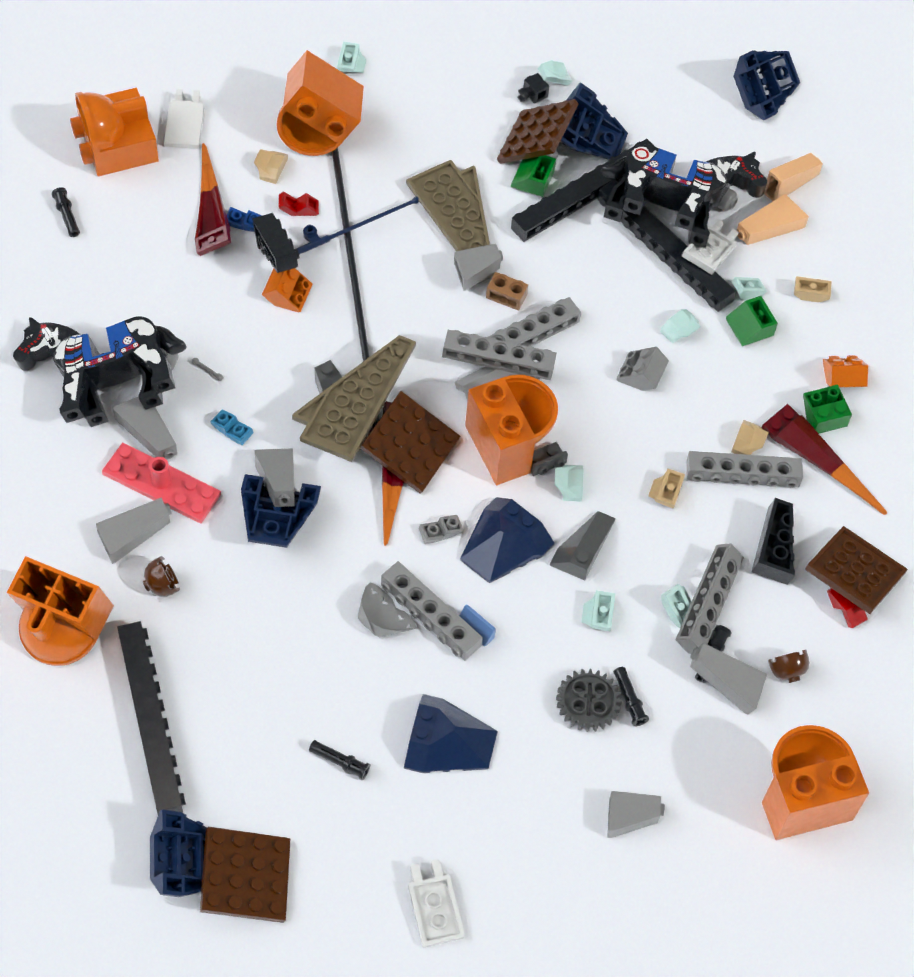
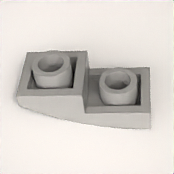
M458 515L440 517L438 522L420 524L418 528L424 544L439 542L459 535L464 531Z

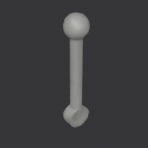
M198 358L192 359L194 365H199L214 375L219 381L224 379L222 374L216 373L201 363Z

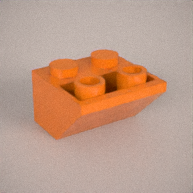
M273 268L262 296L274 306L299 313L304 306L313 283L296 268L277 273Z
M847 355L846 358L829 356V359H823L827 385L868 387V364L859 359L858 356Z

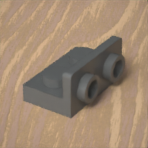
M557 442L534 450L531 474L533 476L543 475L550 469L562 467L567 463V451H562Z

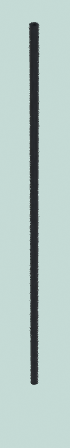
M336 148L332 151L342 225L343 229L350 227L339 151ZM351 231L344 234L362 359L365 361L370 356ZM379 415L377 416L376 420L372 425L373 428L379 421Z

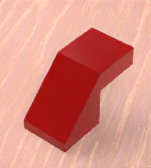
M283 191L279 194V209L291 216L319 215V200L308 193L296 199Z
M830 588L827 590L833 608L842 610L849 628H854L868 620L865 611L834 589Z

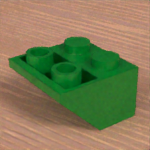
M544 155L522 160L511 183V187L544 197L555 172L556 158Z
M762 296L744 301L726 316V321L742 347L774 336L778 325Z
M838 385L803 393L806 420L819 434L848 426L852 413Z

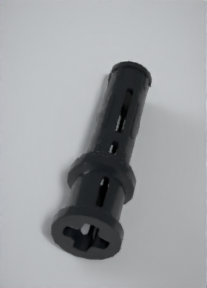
M64 187L56 188L51 193L52 198L56 201V209L62 214L69 236L77 237L80 234V230L71 210L72 203L67 197V190Z
M716 625L714 628L715 633L712 639L709 640L708 645L722 652L725 649V642L732 632L725 626ZM698 673L695 675V679L697 681L703 683L707 682Z
M623 666L616 668L613 673L625 698V709L631 715V723L635 727L641 726L649 721V717L645 715L642 707L643 702L637 698L626 668Z
M315 739L309 747V752L341 766L344 772H350L358 776L362 781L370 770V763L365 764L355 759L353 755L346 756Z

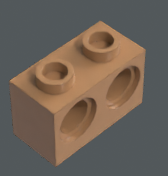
M495 272L487 286L486 298L519 311L527 296L529 284Z

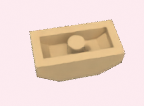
M260 149L254 160V164L259 171V179L276 184L288 160V154Z
M796 276L794 295L804 301L823 302L829 300L831 297L832 281Z
M743 420L731 453L751 455L754 451L763 448L769 432L754 423Z
M667 468L663 476L654 479L648 496L655 499L657 503L674 509L685 474Z

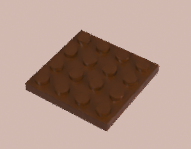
M575 99L565 100L559 103L522 110L500 150L497 161L503 164L554 154L578 106V102Z
M400 391L362 443L360 449L421 494L461 436L404 392Z
M845 526L831 538L805 568L807 572L870 615L908 570Z
M208 827L205 837L200 912L284 923L287 911L291 838Z

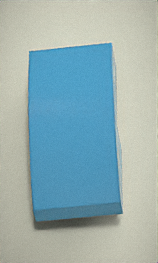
M223 409L210 421L217 430L240 445H243L254 433L251 427L239 422L235 415Z

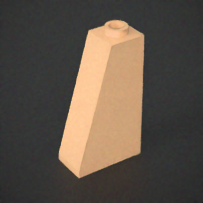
M809 153L771 169L767 177L764 194L772 201L784 194L789 195L818 176L823 163L819 158Z
M784 194L739 222L737 227L739 232L738 238L749 245L797 231L806 227L809 216Z

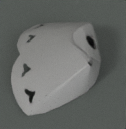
M371 582L365 587L358 611V619L375 636L382 638L417 629L415 621L405 611L396 608L392 598L383 589ZM371 588H372L374 591H376L377 594H376V593H375V594H372ZM383 598L388 605L382 604Z

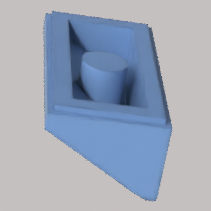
M466 604L459 616L483 637L482 645L487 646L495 638L496 628Z

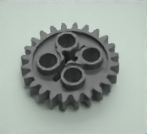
M591 668L588 673H585L584 669H581L580 674L573 671V678L567 675L566 681H561V687H558V694L556 696V700L559 701L556 707L562 708L559 715H566L564 722L571 720L570 727L577 724L579 731L582 727H585L586 732L589 731L590 727L597 732L598 726L603 730L606 724L611 726L612 719H617V713H620L621 710L619 706L622 704V700L619 699L621 692H616L619 686H612L614 679L607 680V673L600 676V670L593 674ZM588 684L591 685L590 716H587ZM575 688H581L583 692H577ZM599 689L602 690L604 693L598 694L597 692H595V690ZM575 706H579V707H581L583 710H582V711H578V710H576L574 707H575ZM600 708L603 710V712L599 713L596 712L594 709Z

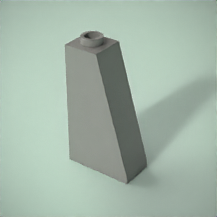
M139 396L112 407L115 420L155 457H163L168 460L178 454L176 443L156 407L145 410L139 400Z
M293 448L254 450L256 470L259 476L264 477V486L274 506H295Z
M159 498L96 523L98 535L112 564L119 561L170 523L169 515L172 512L168 503L164 504L162 498Z
M705 643L693 649L690 655L692 659L690 667L744 713L750 714L757 709L767 677L766 673Z

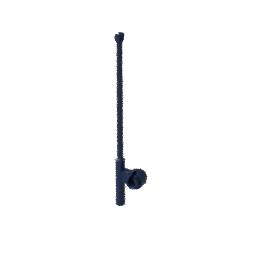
M416 196L406 203L321 238L318 236L315 226L307 225L303 229V237L310 243L297 248L299 255L411 204L419 203V198Z

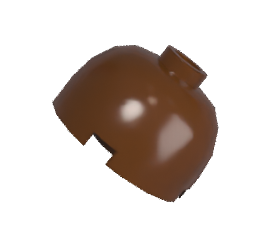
M160 556L151 561L145 568L143 585L147 591L151 590L157 596L167 597L178 592L180 587L176 588L175 586L179 582L170 564L165 565L163 562L165 558Z
M807 649L802 650L803 654L801 655L799 652H793L775 657L776 662H773V659H769L768 663L774 676L780 680H788L789 683L801 680L800 676L807 672L810 664Z

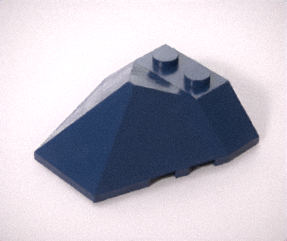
M749 51L739 56L733 76L745 109L762 120L776 115L780 106L786 102V98L801 83L789 51Z
M580 82L566 99L567 101L575 99L578 102V106L560 142L570 149L609 160L621 154L628 132L615 117L608 113V108L605 104L602 105L596 98V93Z
M245 474L241 487V496L248 542L287 548L318 504L321 486L302 483L300 492L294 491L295 506L275 507L264 486V477Z
M496 497L483 509L461 555L460 561L488 583H491L511 573L512 570L523 567L534 559L543 557L555 542L543 523L513 499Z
M423 694L412 728L404 769L423 774L432 771L450 772V770L471 771L489 769L498 731L443 698Z
M164 809L160 810L150 835V880L160 895L184 897L199 893L202 888L207 827L203 826L204 823L200 821L195 822L187 818V815L182 812Z

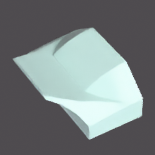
M343 41L337 69L341 72L364 73L366 59L360 51V44Z
M550 60L541 63L538 67L544 81L568 86L571 81L573 82L563 62Z
M734 277L733 280H728L736 288L741 300L763 296L767 292L759 278Z
M681 309L666 321L661 327L660 332L669 341L674 343L681 337H688L701 326L690 311Z
M583 465L555 467V486L561 491L563 501L582 502Z
M677 584L661 595V601L669 618L680 628L692 601L685 587Z
M596 590L593 598L583 605L581 622L589 625L591 628L610 632L616 593Z

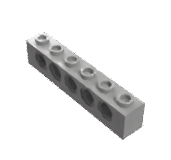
M570 297L560 299L555 304L549 307L546 306L539 312L530 314L519 322H513L507 328L497 330L487 338L492 337L505 342L511 341L519 345L533 346L579 323L581 311Z
M447 329L442 352L443 358L550 381L557 352H552L549 349L543 350L530 345L524 346L511 341L505 342L492 337L487 338L477 334H468L459 330Z
M689 451L686 460L687 480L695 482L711 481L713 483L727 482L731 484H749L752 486L768 485L770 487L786 486L788 488H795L801 485L803 464L802 458Z
M732 543L715 546L675 639L688 654H691L695 647L698 648L703 643L708 644L744 559Z
M399 561L381 575V586L384 591L391 593L401 606L404 605L409 609L410 614L414 618L421 620L428 631H433L442 644H447L456 657H461L465 661L482 646L483 637ZM398 585H405L406 587L400 588ZM417 597V598H419L420 600L415 601V600H412V598ZM432 610L434 613H427L426 611ZM440 623H447L448 626H441ZM454 636H461L462 639H455Z

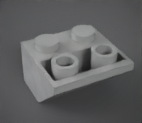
M657 346L629 351L616 380L641 391L656 389L669 360Z

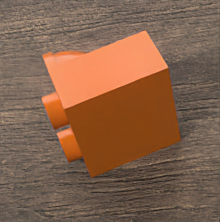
M306 50L287 73L284 102L277 117V131L281 140L290 149L303 155L319 156L334 151L361 122L364 86Z
M137 87L107 95L94 92L82 93V91L75 93L78 116L70 118L72 131L75 139L84 137L86 143L79 144L84 165L93 163L98 177L159 162L156 138L148 119L146 101L144 96H140Z
M509 375L468 390L465 427L496 486L531 473L535 443L542 440L556 423L558 415L557 399L545 383L534 377Z
M27 556L24 557L7 591V594L23 609L19 620V636L24 648L37 661L51 666L69 665L87 655L95 645L114 607L99 586Z
M804 725L785 733L776 744L771 759L774 778L761 803L775 840L853 821L868 797L869 790L849 744L840 735L828 728Z

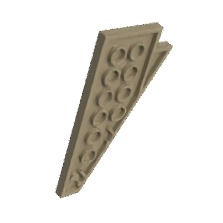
M448 160L406 179L407 186L419 198L421 205L456 251L490 245L476 167L474 165L460 171L452 160ZM492 273L482 281L493 277L494 273Z
M398 335L293 413L292 420L306 425L300 436V441L352 462L415 349L416 341Z

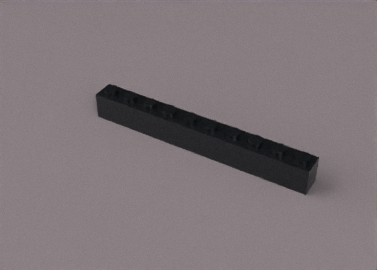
M648 139L637 142L633 147L643 144L654 145ZM633 147L625 149L621 154L610 158L602 165H598L589 173H584L579 179L571 181L562 189H557L553 194L542 198L541 201L534 205H530L521 213H516L511 221L512 231L525 242L598 199L599 189L612 181V179L601 175L602 166L627 156ZM622 175L620 178L616 179V180H617L618 182H620L621 179L623 178V175Z
M612 180L599 189L598 201L602 206L606 207L613 187L619 183L617 180ZM644 205L640 215L623 211L621 220L623 226L628 228L649 250L653 251L662 262H665L674 273H677L687 285L691 286L697 295L705 299L710 307L719 312L734 301L736 290L716 271L711 275L682 257L684 250L688 246Z
M141 621L117 626L157 815H159L162 809L183 813L182 806L186 805L184 793H179L178 787L182 786L180 775L174 772V768L177 767L176 757L171 755L169 750L173 748L171 736L167 737L165 730H169L167 717L162 718L161 712L165 711L163 699L158 700L157 696L158 693H161L159 681L154 682L153 678L154 675H157L155 663L150 664L149 660L150 657H153L151 645L146 646L145 640L149 639L147 628H142Z

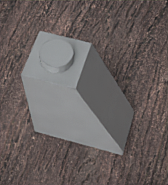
M496 244L454 252V265L463 291L470 289L500 269L503 254L501 250H498Z
M611 791L607 838H613L657 824L660 816H664L665 804L661 803V796Z

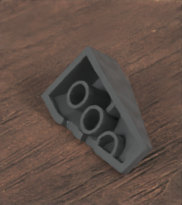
M597 511L558 547L550 562V566L585 581L616 518Z

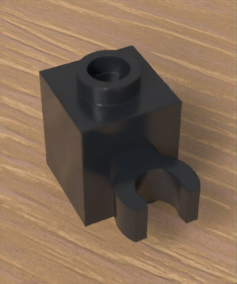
M539 73L530 75L524 79L523 88L518 90L520 95L517 98L520 102H524L529 97L535 104L548 97L550 86Z

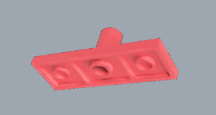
M123 442L102 470V475L152 500L162 498L164 504H169L170 509L202 524L221 496L220 490L170 466L165 458H153Z

